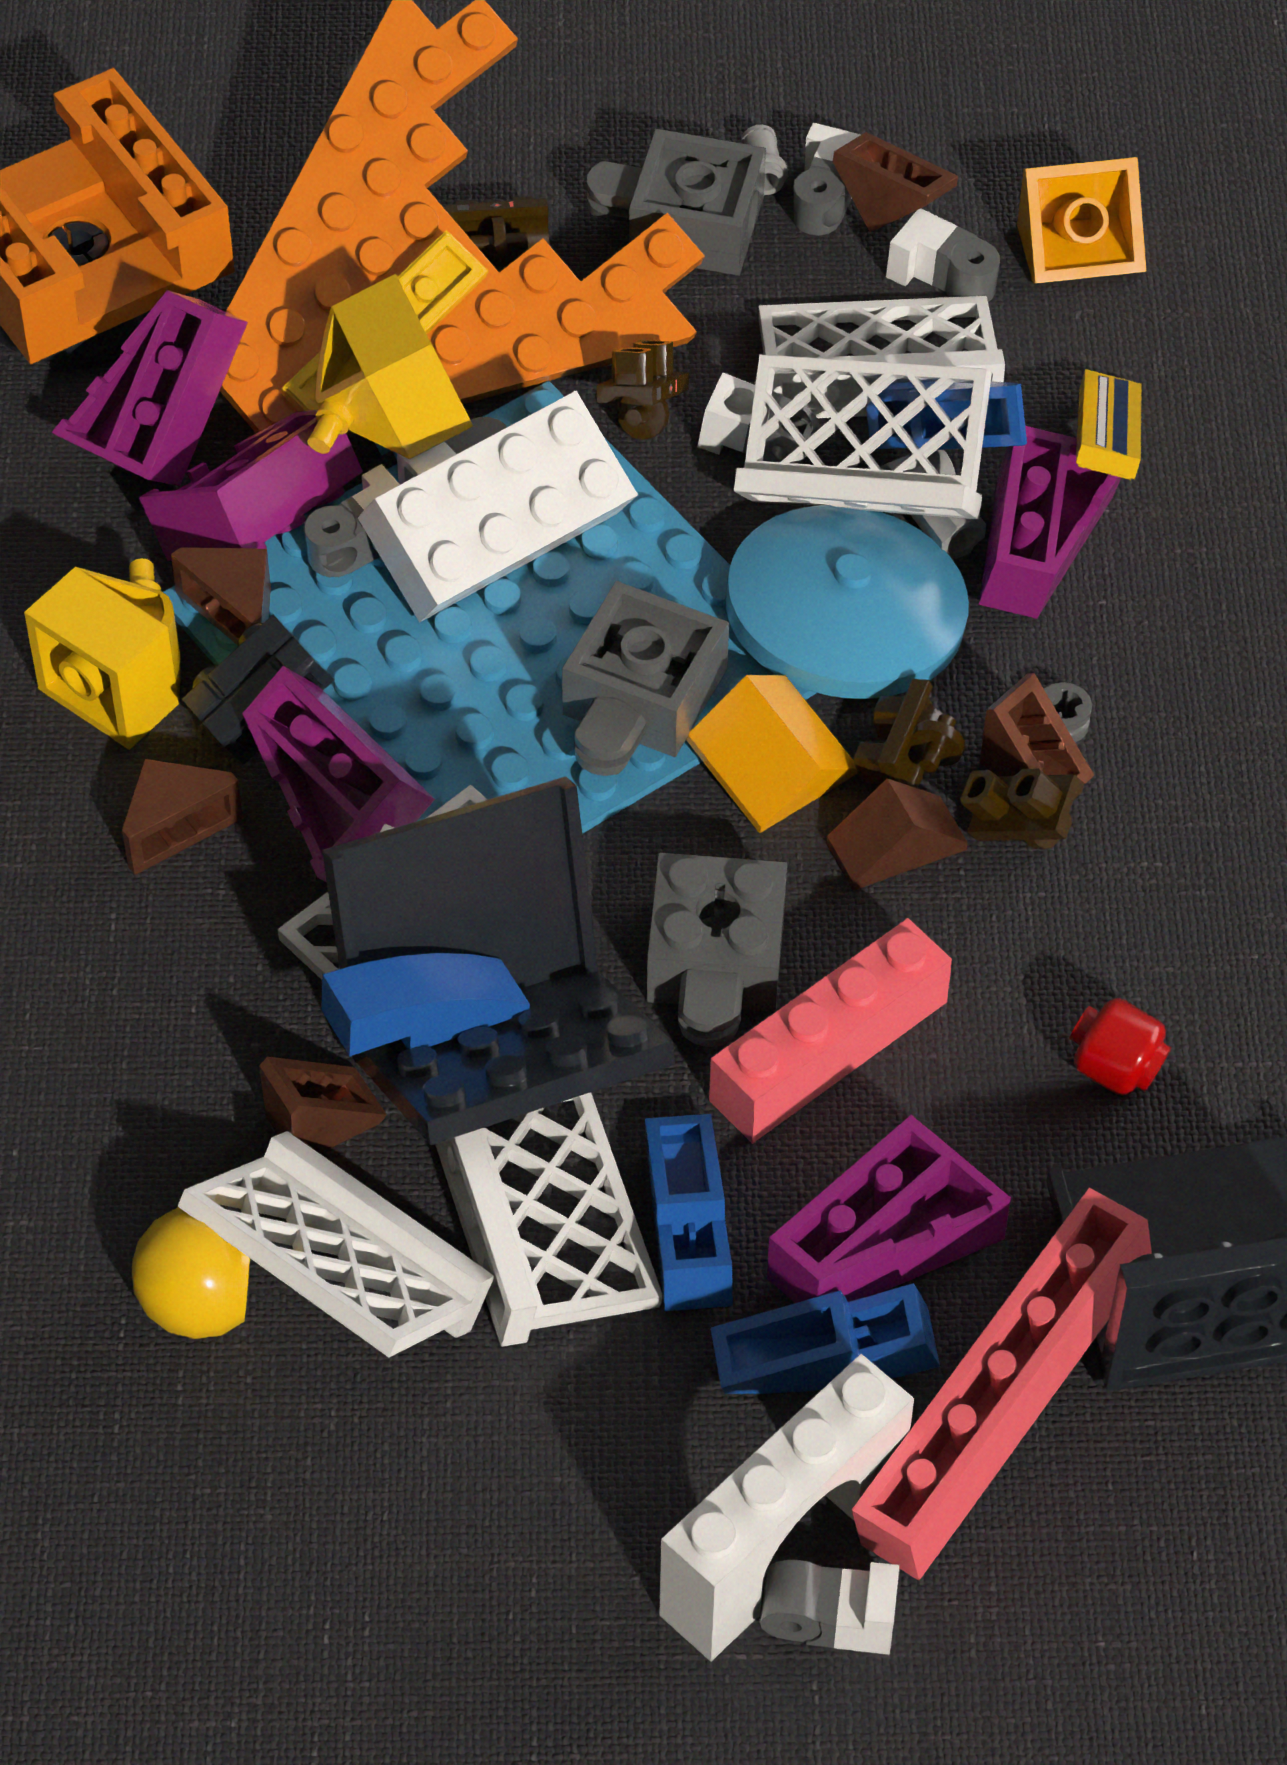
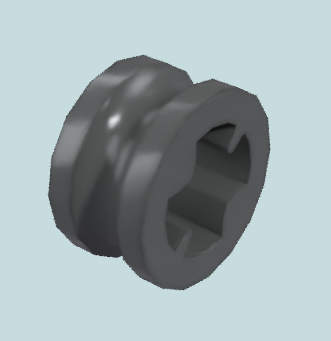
M1065 682L1051 684L1044 688L1055 709H1065V715H1068L1070 711L1074 712L1073 718L1061 719L1075 743L1083 739L1089 729L1092 710L1091 698L1087 692L1075 684Z

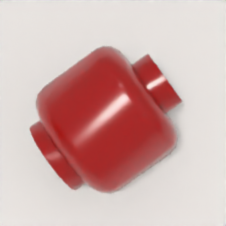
M1121 998L1111 999L1103 1006L1100 1012L1088 1006L1069 1037V1040L1079 1045L1074 1057L1076 1069L1081 1074L1120 1096L1130 1094L1136 1087L1146 1092L1172 1048L1164 1043L1166 1029L1161 1021Z

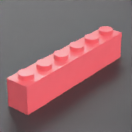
M1091 1188L1086 1191L851 1511L858 1536L863 1547L889 1563L899 1565V1569L918 1581L922 1578L1109 1320L1120 1264L1130 1263L1137 1257L1152 1253L1148 1220Z

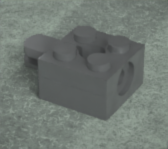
M655 129L643 168L606 161L599 162L591 168L587 174V207L593 216L629 222V243L668 212L705 255L702 263L696 268L740 276L764 198L766 148Z
M616 581L562 668L563 715L580 721L574 730L575 758L580 766L596 775H617L626 767L639 744L676 757L727 670L729 622Z
M659 853L648 950L647 1002L678 1005L679 1027L683 1036L692 1043L704 1047H713L731 1041L739 1029L741 1010L776 1012L787 862Z

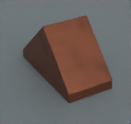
M867 132L834 151L832 162L870 232L925 207L957 186V175Z
M179 548L171 554L176 593L236 645H238V641L246 629L256 623H264L269 618L271 583L267 549Z
M1035 673L1026 674L986 710L980 764L992 771L996 776H1015L1022 769L1037 768L1046 775L1074 774L1085 784L1094 776Z
M145 759L122 829L128 867L132 873L136 875L243 819L239 781L232 772Z
M886 779L827 836L826 844L854 891L967 850L968 842L940 796Z
M266 1057L259 1066L265 1114L276 1133L279 1135L288 1131L319 1154L380 1124L387 1116L356 1067Z

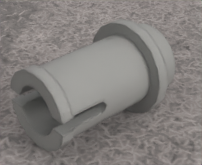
M755 125L743 133L741 142L742 144L766 148L764 195H771L783 187L788 177V167L779 156L774 129L766 125Z

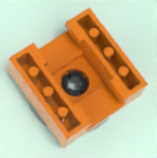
M115 68L53 94L55 109L69 126L70 140L0 170V342L11 350L21 353L30 365L40 360L58 363H107L113 358L122 355L124 351L121 349V346L167 290L192 297L194 290L235 272L228 206Z

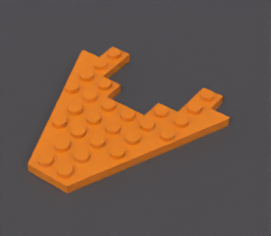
M392 0L226 312L248 323L220 388V392L255 433L264 430L295 412H299L281 394V389L321 351L331 306L395 273L398 277L446 230L488 270L487 277L427 334L462 404L612 364V351L619 348H633V343L640 340L672 341L673 347L687 344L694 338L697 331L664 293L700 265L705 255L668 212L585 279L580 281L544 238L501 272H498L427 189L466 159L468 153L466 147L434 110L508 54L517 45L518 38L485 0H474L438 29L412 0ZM348 430V432H347L346 434H347V436H349V435H353V434H356V433H354V432Z

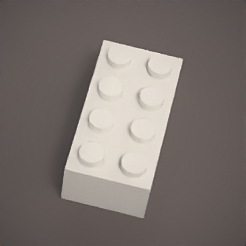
M574 391L376 497L360 514L358 519L420 623L616 515L638 494L577 391Z

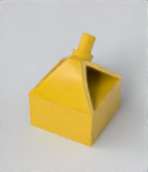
M396 273L331 306L322 341L316 379L315 398L320 406L316 412L318 423L307 440L308 445L314 451L327 454L338 435L345 434L350 430L401 456L411 459L473 427Z
M143 558L136 559L130 563V582L74 567L24 612L38 689L129 750L179 705L180 652L173 604L169 596L163 593L160 585L155 582L153 563Z

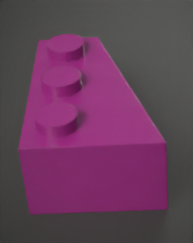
M167 290L121 346V349L124 351L104 377L97 376L86 389L89 395L69 420L62 419L51 433L147 480L180 486L248 322L200 299Z
M318 410L295 412L234 445L237 454L211 472L206 463H201L187 471L191 480L187 485L175 491L159 492V489H153L140 496L139 499L167 561H172L171 554L179 548L267 549L265 542L275 534L285 533L302 525L306 521L304 515L315 506L330 503L341 497L345 493L343 486L363 472L347 434H339L327 454L318 453L307 442L318 423L316 419V412Z
M1025 426L1027 444L1023 446H1008L999 468L979 605L1037 619L1113 498L1121 477L1079 467L1076 464L1077 438Z
M285 666L280 668L242 713L272 779L279 782L290 806V810L287 812L294 828L301 831L313 859L310 860L315 874L317 878L325 882L327 881L322 855L323 849L380 833L384 824L396 828L416 822L435 800L319 686Z
M910 1115L769 1237L767 1279L794 1303L840 1290L848 1302L882 1293L1004 1240L1011 1197L914 1116Z

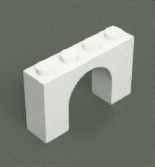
M860 1354L661 1539L660 1616L708 1660L712 1661L760 1616L762 1583L766 1569L780 1544L805 1513L823 1496H827L854 1520L852 1508L910 1431L914 1398L865 1356Z

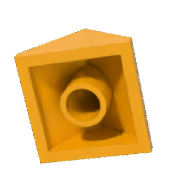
M1137 157L1023 169L1017 228L1033 283L1146 272Z
M746 675L689 732L686 739L759 834L858 774L854 760L786 675Z

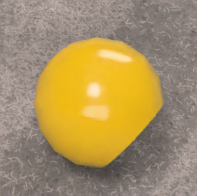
M177 1207L154 1220L137 1243L132 1261L134 1294L146 1315L170 1333L192 1339L221 1336L245 1321L250 1258L221 1238L204 1222L196 1220Z

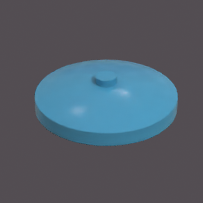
M818 505L788 511L773 517L754 529L743 540L732 558L725 593L726 611L733 632L742 646L758 663L775 675H786L790 682L798 687L828 696L852 699L893 696L907 692L912 679L932 680L947 667L956 655L962 642L969 610L968 592L958 567L946 551L941 550L931 537L909 523L882 512L831 505Z

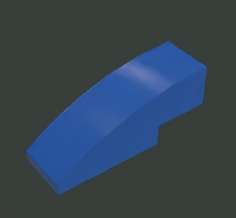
M927 381L922 383L928 389L936 381ZM911 382L891 383L878 394L894 417L921 395ZM954 382L935 398L951 420H954L970 406L973 383ZM991 382L982 448L1023 446L1027 444L1021 384ZM872 401L866 405L869 438L888 423ZM928 404L902 427L920 449L940 432L945 425ZM968 424L960 430L965 438ZM895 432L877 449L908 447ZM952 436L937 450L963 448Z
M453 953L406 955L365 962L322 974L321 1010L349 1056L400 1039L407 1049L419 1046L430 1047L459 1037L462 1032L470 1028L489 1027L516 1018L530 1009V1003L503 961L498 958Z
M711 1114L646 1118L645 1132L664 1309L665 1311L733 1306L732 1261L725 1224V1198Z
M914 1283L850 1302L847 1301L840 1290L711 1327L720 1385L725 1394H770L822 1390L860 1354L865 1356L890 1378H897L940 1367L928 1306Z

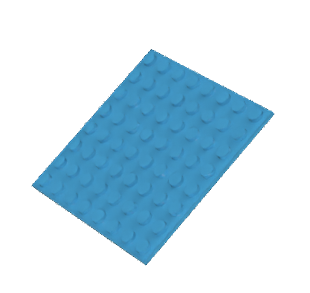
M547 381L483 417L498 419L509 427L564 396L550 381ZM606 438V442L638 494L616 515L420 623L381 557L350 574L341 577H326L314 571L309 564L305 539V522L291 531L275 534L265 542L271 583L269 618L274 614L335 679L323 691L435 799L417 821L427 818L469 785H472L489 800L566 776L577 786L583 834L703 762L686 740L676 757L639 744L626 767L617 775L601 776L592 774L583 769L575 758L574 730L580 721L563 715L562 668L616 581L729 622L725 604V593L730 564ZM396 464L386 470L399 483L398 465ZM361 483L346 491L338 499L304 514L306 520L311 513L319 508L340 505L341 502L362 491L363 484ZM175 586L163 592L169 596L173 604L176 622L214 665H219L238 647V645L176 593ZM730 622L727 670L694 727L746 675H775L758 663L747 652L733 632ZM794 685L805 700L816 694V692Z

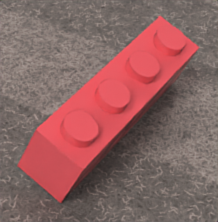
M907 918L713 1056L710 1064L709 1101L753 1144L946 1004L952 958Z

